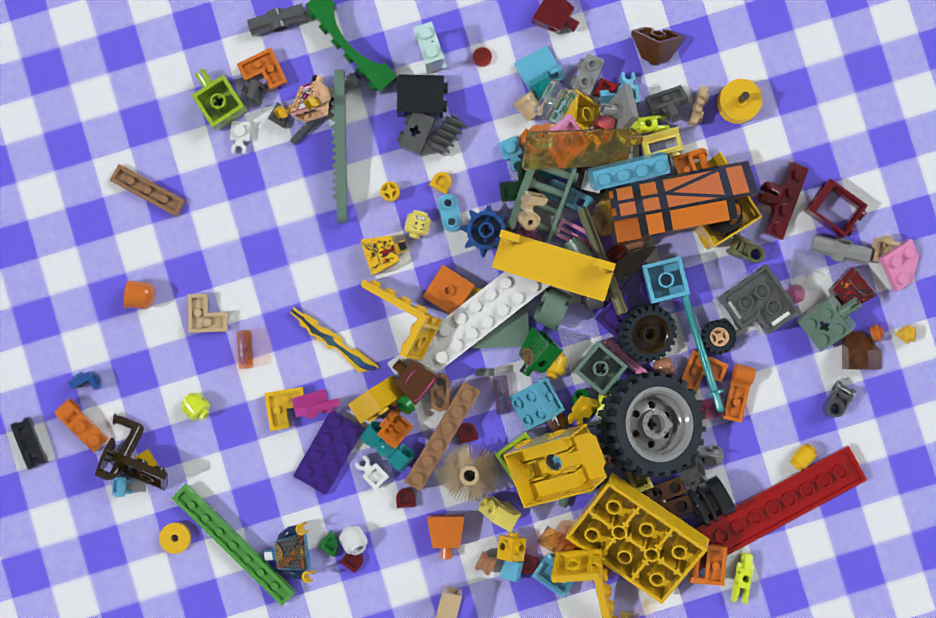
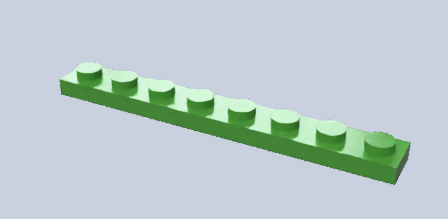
M187 483L172 497L281 606L295 594L296 590Z

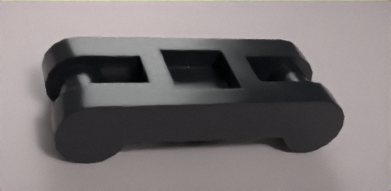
M28 416L19 423L17 421L10 425L26 467L31 470L38 464L43 465L47 463L48 457L43 451L31 417ZM26 428L27 433L22 435V429ZM35 451L37 457L32 458L30 453Z

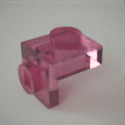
M713 398L701 400L702 406L699 408L701 413H705L706 419L726 415L725 407L723 412H717Z

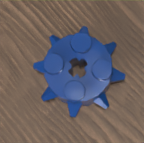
M487 205L485 211L479 213L469 210L471 219L468 225L460 226V230L466 232L468 237L464 247L474 246L480 250L481 257H485L487 251L497 250L501 229L508 231L505 229L504 224L507 214L498 216L492 212L491 205ZM488 227L491 234L488 233V236H484V233L480 230Z

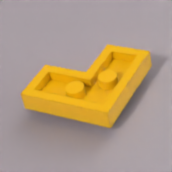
M303 387L264 393L270 431L290 428L287 409L294 408L292 398L304 395Z

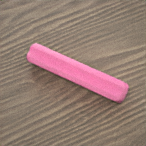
M607 338L603 342V345L624 362L634 374L648 372L611 338Z

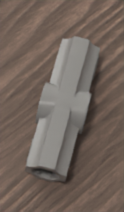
M815 234L811 242L810 251L828 255L831 259L839 262L851 261L868 265L872 248L852 244L850 240L837 237L832 239Z

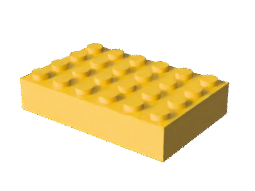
M612 472L570 525L565 537L582 550L602 549V563L661 604L664 603L705 554L709 544V538Z

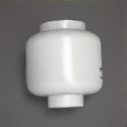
M346 526L339 537L342 547L348 554L358 555L362 553L368 543L367 537L359 526Z

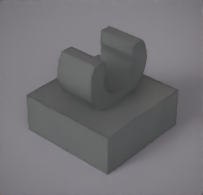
M252 79L250 85H243L242 92H246V98L262 104L267 86Z

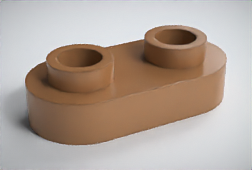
M438 373L441 375L439 379L444 381V385L438 386L436 381L431 387V406L434 410L442 412L450 404V380L447 375ZM438 398H442L444 400L443 405L437 404Z

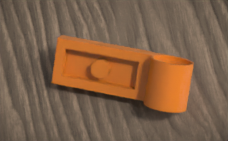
M735 364L722 414L723 419L742 423L756 368Z
M68 398L54 411L55 415L94 453L109 439L81 411L79 405L71 398Z

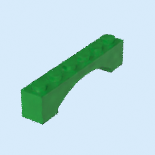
M310 0L305 4L308 9L306 11L308 16L313 21L316 19L320 23L319 29L325 35L329 34L332 37L331 43L337 50L339 48L345 53L343 57L349 64L352 62L357 67L355 71L361 78L366 77L369 81L367 85L374 93L378 91L381 95L398 81L397 76L385 62L379 64L365 58L346 41L336 24L334 11L337 8L332 0Z

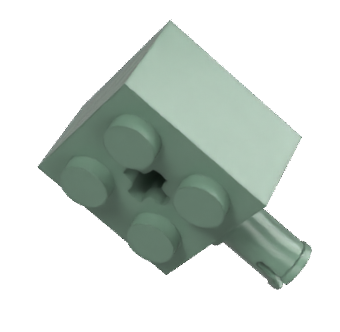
M831 294L804 312L797 322L817 348L823 351L853 331L856 323L850 317V314L862 308L860 301L857 303L858 299L854 297L842 306L835 296Z
M596 341L571 371L598 394L604 396L611 387L618 386L616 382L620 380L621 374L628 366L599 341ZM602 364L603 372H596V365Z

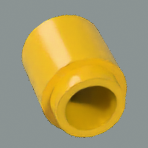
M803 443L791 455L789 462L798 471L806 469L818 457L815 454L817 450L811 444L805 445Z

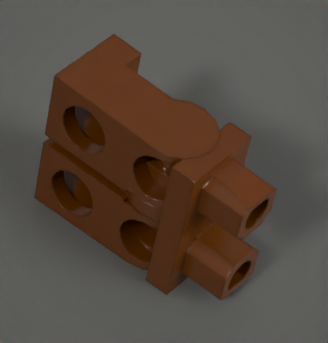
M680 475L655 484L653 488L642 492L677 517L694 512L688 495L684 494L687 491L680 479ZM681 495V496H679V497H677V498H674V499L669 500L670 498H673V497H675V496Z

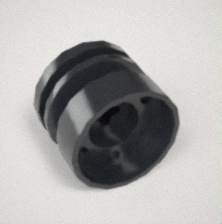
M716 475L704 482L706 491H703L700 486L695 487L698 495L692 489L687 490V495L695 515L706 527L711 525L708 516L714 522L718 521L717 511L723 517L736 512L729 493Z

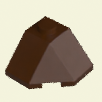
M651 27L631 30V35L641 58L654 66L668 62L685 39V36L668 29H663V32L659 30L652 31Z
M852 331L842 338V369L881 370V350L863 331Z

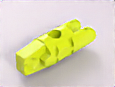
M660 114L639 117L626 133L633 132V135L670 129V125L658 126V121L667 119L668 115Z
M742 552L740 561L737 562L730 600L732 602L738 600L740 588H743L741 601L744 604H748L754 570L752 554Z

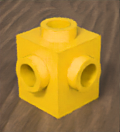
M507 532V535H499L497 559L509 562L524 561L526 538L520 537L519 533Z

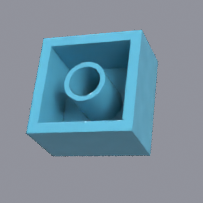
M681 256L641 266L650 304L690 294Z

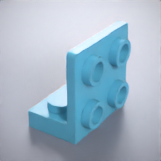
M547 377L509 397L526 430L554 418L565 410Z

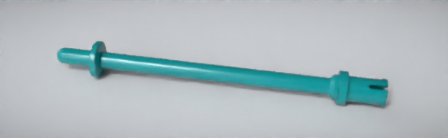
M681 296L711 391L706 395L707 397H713L716 410L721 413L724 411V406L719 393L724 392V390H718L689 296Z

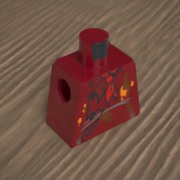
M854 267L847 268L828 289V292L833 294L842 306L854 297L858 299L857 303L860 301L863 304L876 296L875 292Z

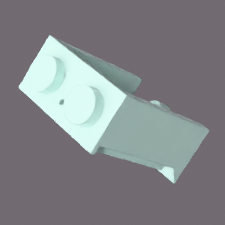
M432 21L413 27L415 40L419 43L425 61L426 73L429 74L447 68Z

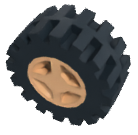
M724 320L710 321L704 325L700 332L705 350L713 354L729 352L734 347L737 339L734 327Z

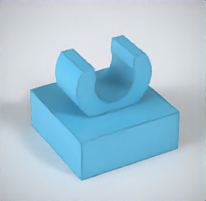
M123 476L114 478L112 480V495L125 497V493H133V490L126 489V484L133 483L134 480Z

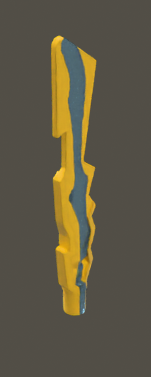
M295 307L290 311V314L299 320L300 326L308 330L309 335L315 336L317 341H323L328 349L336 348L358 373L379 369L377 364L355 347L352 351L342 343L341 337L331 330L321 327L318 324L319 321L307 314L301 313Z

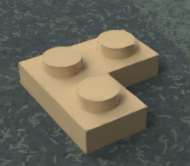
M188 294L189 333L228 332V312L209 313L208 294Z

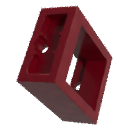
M830 178L823 183L804 212L842 238L853 233L856 228L854 224L867 213L865 209L868 205ZM831 191L856 208L842 229L817 212Z

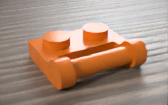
M699 148L672 157L677 174L697 170L694 159H699L702 169L710 168L706 149Z
M708 544L704 577L699 576V560L691 569L688 582L724 586L727 546Z

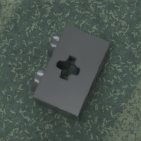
M423 113L408 114L404 123L407 125L404 132H400L397 140L399 147L421 156L434 126L435 118ZM417 128L420 134H416L414 137L411 130L415 131Z

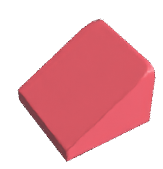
M600 115L592 120L593 131L598 138L609 142L614 129L615 119Z

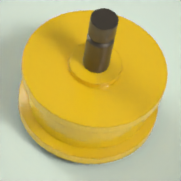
M735 79L729 82L717 97L719 114L723 119L733 124L748 122L760 111L762 106V93L755 83L747 79Z

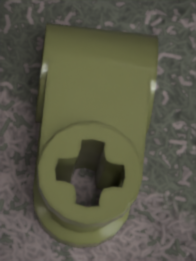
M737 234L733 235L734 240L730 248L726 250V253L750 264H757L765 258V250L761 246ZM752 250L758 251V260L751 257Z

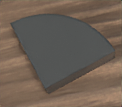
M277 102L274 109L282 105ZM272 110L268 119L285 129L288 118H277Z
M475 369V376H494V369Z

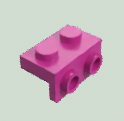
M325 389L292 398L296 417L306 416V419L317 417V413L321 411L322 414L333 412L334 407L340 406L338 398L327 399Z

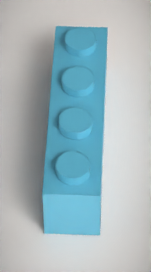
M656 152L589 168L587 173L590 188L597 191L669 174L670 167L667 154Z

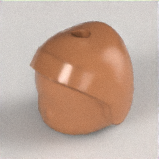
M668 357L660 358V360L653 363L655 372L675 373L674 364Z

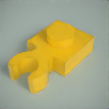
M580 396L571 408L572 413L567 417L569 424L576 420L577 426L582 425L583 418H590L599 406L598 401Z

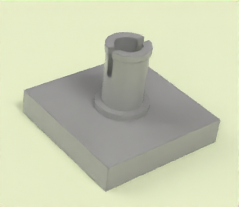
M624 84L608 104L602 103L599 107L601 116L606 115L615 119L614 138H621L639 118L631 84Z

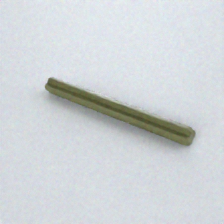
M581 207L577 212L595 258L609 262L588 207ZM613 273L608 293L617 315H623L628 312V309Z

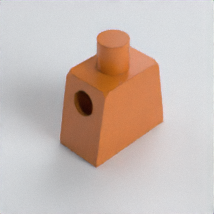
M428 515L427 521L432 548L441 549V559H452V548H460L464 515Z

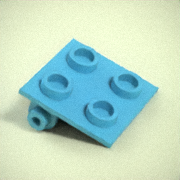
M547 45L514 63L529 92L533 90L530 81L546 72L550 75L553 84L565 78L561 65L557 64Z

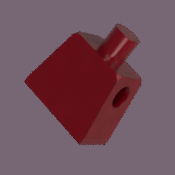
M543 0L534 14L531 23L560 34L564 27L574 32L580 22L571 17L575 8L567 0Z

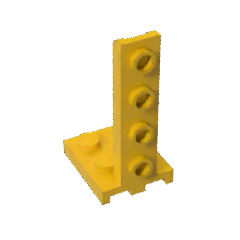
M363 279L361 286L364 289L417 318L410 328L407 340L401 346L399 355L408 359L422 361L442 319L427 313L428 309L419 304L417 306L411 304V299L405 296L398 297L395 290L388 287L386 289L382 288V283L371 279V281Z
M602 549L555 552L551 573L552 583L594 580L602 618H617V616L613 615L614 601L610 600L611 586L607 585L606 582L608 581L607 569L603 568Z

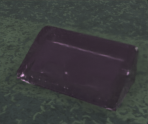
M493 376L496 414L510 413L511 406L507 376Z

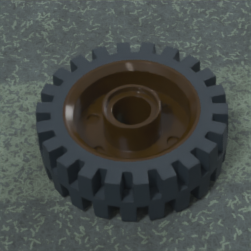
M646 303V305L639 304L638 307H632V311L628 310L625 313L627 316L622 317L621 321L623 323L619 324L618 327L621 329L618 331V336L620 337L618 340L622 345L621 347L631 357L643 362L658 361L660 356L664 358L666 356L665 352H670L672 350L670 346L675 344L673 338H677V334L674 332L677 330V326L674 325L675 320L671 317L670 313L656 305ZM650 329L649 335L645 337V332Z

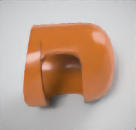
M128 280L124 291V308L149 309L155 300L154 287L147 282Z

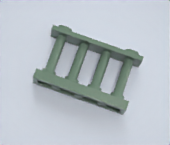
M532 152L507 227L514 229L515 225H520L518 215L521 211V196L524 195L525 190L528 191V189L533 188L561 197L558 208L546 204L542 207L538 205L533 207L534 209L554 215L551 226L539 223L535 228L548 233L547 241L551 242L552 237L556 238L559 227L556 225L571 184L576 183L579 173L576 172L577 168L575 166H572L571 172L542 163V160L539 159L540 154ZM535 170H542L568 179L564 190L535 181L536 178H533Z

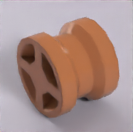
M483 551L476 563L475 569L482 570L489 576L497 558L489 557Z

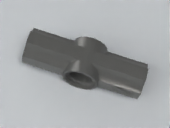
M301 3L284 9H271L265 15L248 19L247 23L251 35L254 37L270 31H283L290 25L306 21L307 18Z

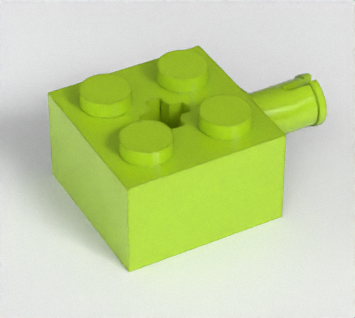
M205 68L199 70L203 77L198 71L194 74L203 88L191 96L215 131H218L248 111L224 74L214 81L211 80ZM219 100L222 101V105H221V106H218V105H219V104H218V101H219Z

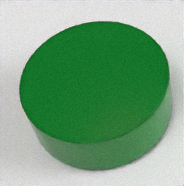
M402 395L397 399L399 408L405 414H411L415 410L413 402L407 396Z

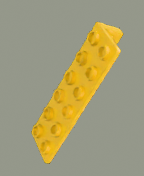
M501 229L500 241L492 268L596 300L605 301L615 269V263Z

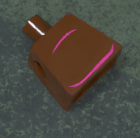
M398 359L392 367L400 374L395 383L415 406L441 376L416 360L406 365L402 360Z

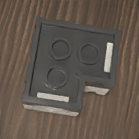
M768 264L757 267L752 273L747 274L736 284H733L724 290L722 294L712 299L725 319L734 327V331L742 330L747 324L752 322L760 335L771 334L801 312L795 306L787 291L783 289L775 274L771 272Z

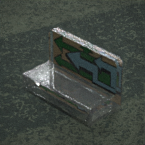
M552 78L533 112L545 121L556 125L564 118L578 93Z

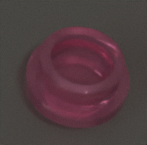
M791 285L786 290L794 301L793 303H800L805 298V290L800 285Z

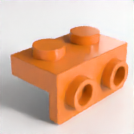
M395 408L392 409L380 423L381 430L377 433L379 437L394 449L413 428V425L399 414L402 411L400 408L397 410Z

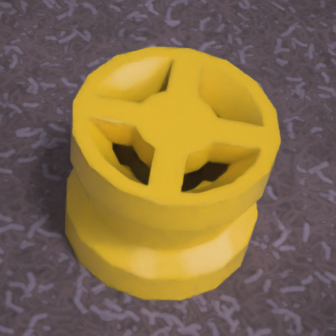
M390 181L381 186L380 193L385 201L394 202L399 198L400 190L396 183Z

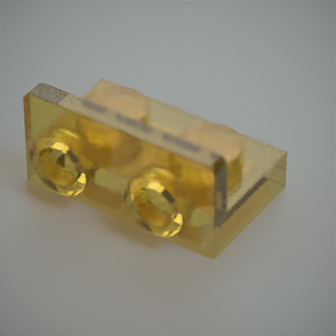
M603 195L591 212V217L600 240L604 236L606 238L613 230L611 225L614 222L610 199Z

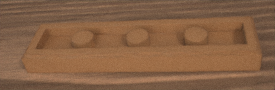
M118 164L110 179L111 182L177 218L186 203V200L120 164Z

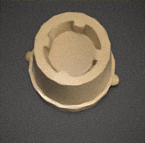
M533 90L512 104L527 121L543 111Z

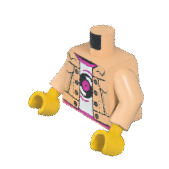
M313 75L311 83L300 86L293 104L285 108L279 106L273 110L276 117L286 118L288 115H292L305 123L327 116L331 91L330 88L322 84L323 77Z

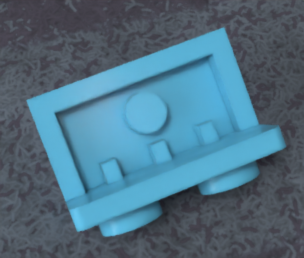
M547 554L541 559L531 576L561 598H565L574 582L552 583L551 573L555 555Z

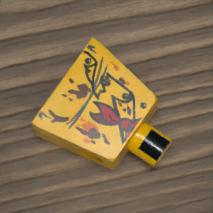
M391 235L360 240L372 276L400 262L398 254L408 251L405 240L394 243Z

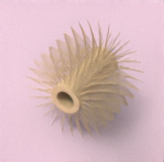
M464 443L463 447L461 445L460 448L458 446L456 450H451L456 456L449 455L448 453V468L445 462L447 476L444 481L446 487L451 488L448 495L451 492L452 495L456 492L455 499L461 490L458 496L459 499L466 485L468 503L470 491L471 503L474 496L475 505L477 498L480 500L483 496H489L483 489L492 493V480L494 490L499 481V476H497L494 486L495 478L491 474H494L498 469H496L497 465H495L496 460L491 458L492 452L487 456L488 450L483 456L486 451L485 448L480 455L481 448L476 460L474 458L473 461L472 444L470 452L469 443L467 449ZM472 470L475 475L468 476L465 471Z

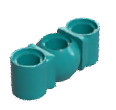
M372 421L361 434V440L372 449L376 446V451L381 457L390 458L387 462L394 469L403 471L415 457L413 450L403 443L401 446L399 444L395 449L388 445L377 435L381 430L380 423Z

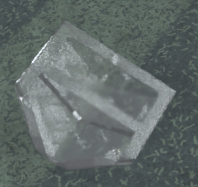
M795 249L788 287L815 291L827 280L829 274V267L822 255Z

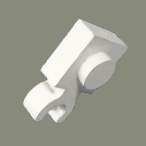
M231 122L230 140L235 141L231 148L233 154H236V149L241 147L242 154L246 155L247 148L244 142H250L251 122Z
M364 455L362 458L366 461V464L361 466L357 462L355 466L357 469L366 472L362 477L376 490L389 475L377 463L372 466L370 459Z

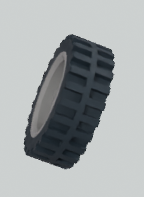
M661 371L631 374L626 379L617 381L618 386L611 387L608 390L610 396L602 399L601 403L604 404L603 410H598L597 415L601 416V424H597V430L601 429L602 436L598 438L600 443H605L607 447L603 450L605 454L613 456L611 462L614 465H621L622 471L630 472L634 476L656 478L669 477L671 473L678 474L682 472L681 467H689L692 464L690 458L697 457L700 453L697 448L698 445H703L704 439H701L702 432H706V426H702V419H706L705 413H701L699 408L702 406L701 400H696L694 397L697 394L695 390L687 389L688 383L685 380H677L676 375L666 374V372Z

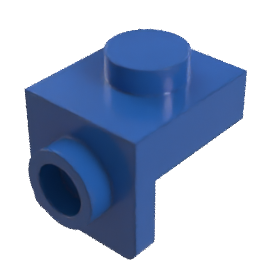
M94 371L79 372L72 376L73 380L68 382L71 389H77L89 382L94 390L102 388V380L98 373Z

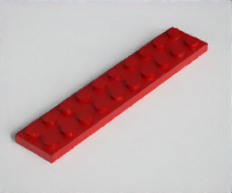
M846 445L809 465L806 469L792 474L735 505L736 512L729 516L723 517L721 514H718L717 522L710 519V526L706 527L701 523L694 527V529L709 538V544L727 546V555L863 483L867 478L850 447ZM706 552L700 558L699 570L705 568Z

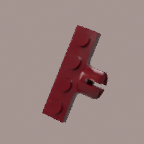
M789 162L781 185L771 181L764 182L761 185L760 190L764 191L765 194L759 193L757 198L759 202L771 207V214L764 234L778 240H783L807 176L808 168L795 162Z

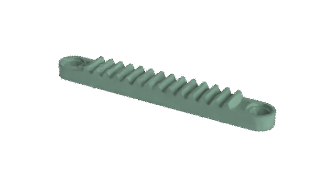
M335 69V93L331 94V98L334 99L331 105L335 107L331 110V113L335 115L331 118L335 123L331 128L335 132L331 133V135L335 138L332 141V144L335 145L332 152L336 153V155L332 156V159L336 163L332 164V167L336 168V170L332 174L336 178L332 182L336 186L332 190L336 191L333 198L337 202V223H347L345 70Z

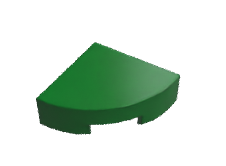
M330 530L319 547L332 557H335L338 551V539L334 532Z

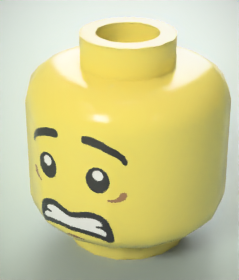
M413 210V213L407 215L404 230L409 233V237L420 240L421 236L428 235L431 224L428 213Z

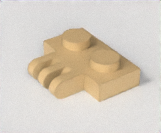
M701 85L698 88L687 125L694 127L698 122L701 123L704 115L702 111L703 106L707 104L710 95L707 93L708 87Z

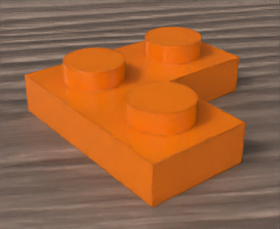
M271 47L237 63L245 82L263 74L271 91L288 83Z
M692 350L680 380H685L688 383L686 388L694 389L697 393L702 378L706 375L699 353ZM708 356L715 380L722 382L729 365Z

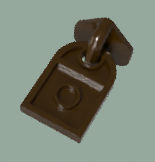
M114 413L113 425L120 424L130 428L131 431L119 453L114 451L116 447L115 439L110 438L100 457L94 476L104 480H113L123 473L165 491L168 485V473L164 468L150 466L148 462L137 458V460L131 458L144 432L143 425ZM111 462L113 466L111 471H105L104 469Z

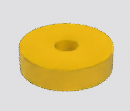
M172 522L161 530L159 535L160 545L168 553H181L191 543V532L185 524ZM177 535L178 541H174L172 536Z

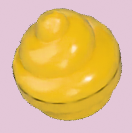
M904 325L895 335L904 343L910 344V342H915L916 327Z

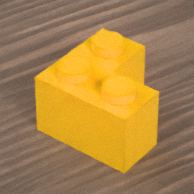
M394 375L383 380L348 404L360 424L365 420L371 422L378 417V414L381 415L389 410L388 405H391V407L397 405V399L405 395L395 383L397 379Z

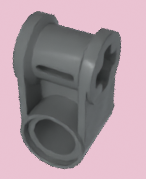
M840 380L836 381L823 405L824 415L830 418L841 417L854 398L856 390L844 386ZM832 404H835L837 407L835 414L830 410Z

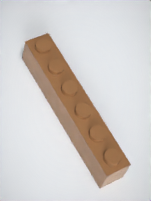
M465 381L462 383L406 477L405 483L421 492L479 395L480 390Z

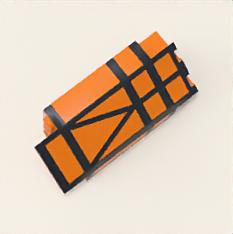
M748 160L608 188L618 246L626 245V241L648 238L649 235L730 221V225H734L739 215H741L739 203L735 204V199L759 195Z

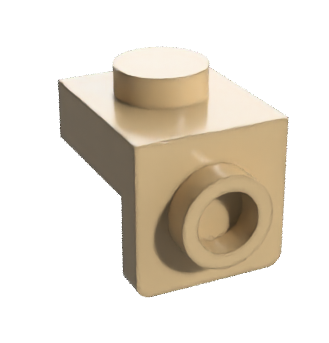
M883 235L882 238L874 237L870 260L881 263L879 257L891 250L893 246L900 247V243L894 241V237Z

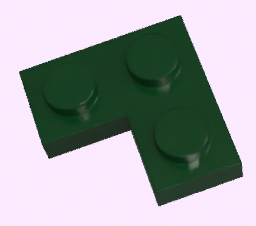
M530 160L516 161L518 180L499 182L501 202L516 200ZM535 170L533 178H536L535 181H538L537 171ZM528 189V191L539 193L538 189Z

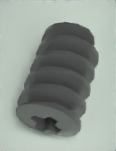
M450 114L451 117H445L447 123L442 122L440 124L442 129L436 130L439 136H432L434 142L429 141L427 143L431 149L444 156L443 153L450 154L448 146L454 148L452 140L459 141L456 134L463 135L460 128L467 129L466 124Z

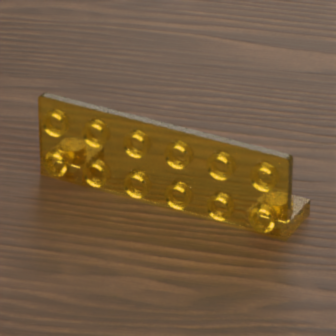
M633 128L527 131L522 168L528 170L595 167L627 160L631 147L642 144L643 136Z

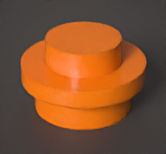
M876 323L874 326L869 327L873 342H882L881 338L884 337L882 326L878 327Z

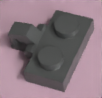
M681 85L645 97L646 104L652 115L663 112L664 115H669L672 123L680 120L678 110H680L681 105L688 103V97Z

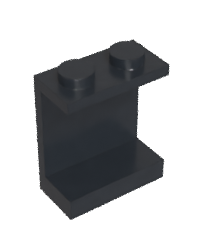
M398 74L397 117H405V113L439 114V118H443V112H447V101H444V94H448V82H444V76Z

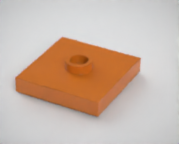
M442 265L424 293L423 298L451 314L465 303L475 284L447 266Z

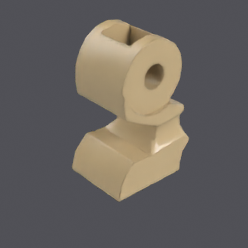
M525 190L524 195L521 196L522 203L520 207L523 211L518 215V222L525 230L532 231L539 225L541 218L533 211V207L536 205L544 206L549 200L545 195Z

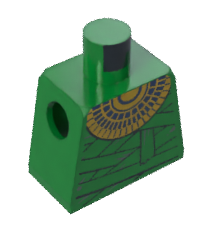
M532 327L519 351V356L525 362L520 372L528 377L533 370L544 373L563 350L547 333Z

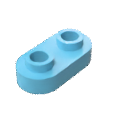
M445 194L439 199L442 224L446 231L455 232L461 226L458 202L452 194ZM450 200L452 202L451 206H445V201ZM449 219H454L456 221L455 224L449 225Z

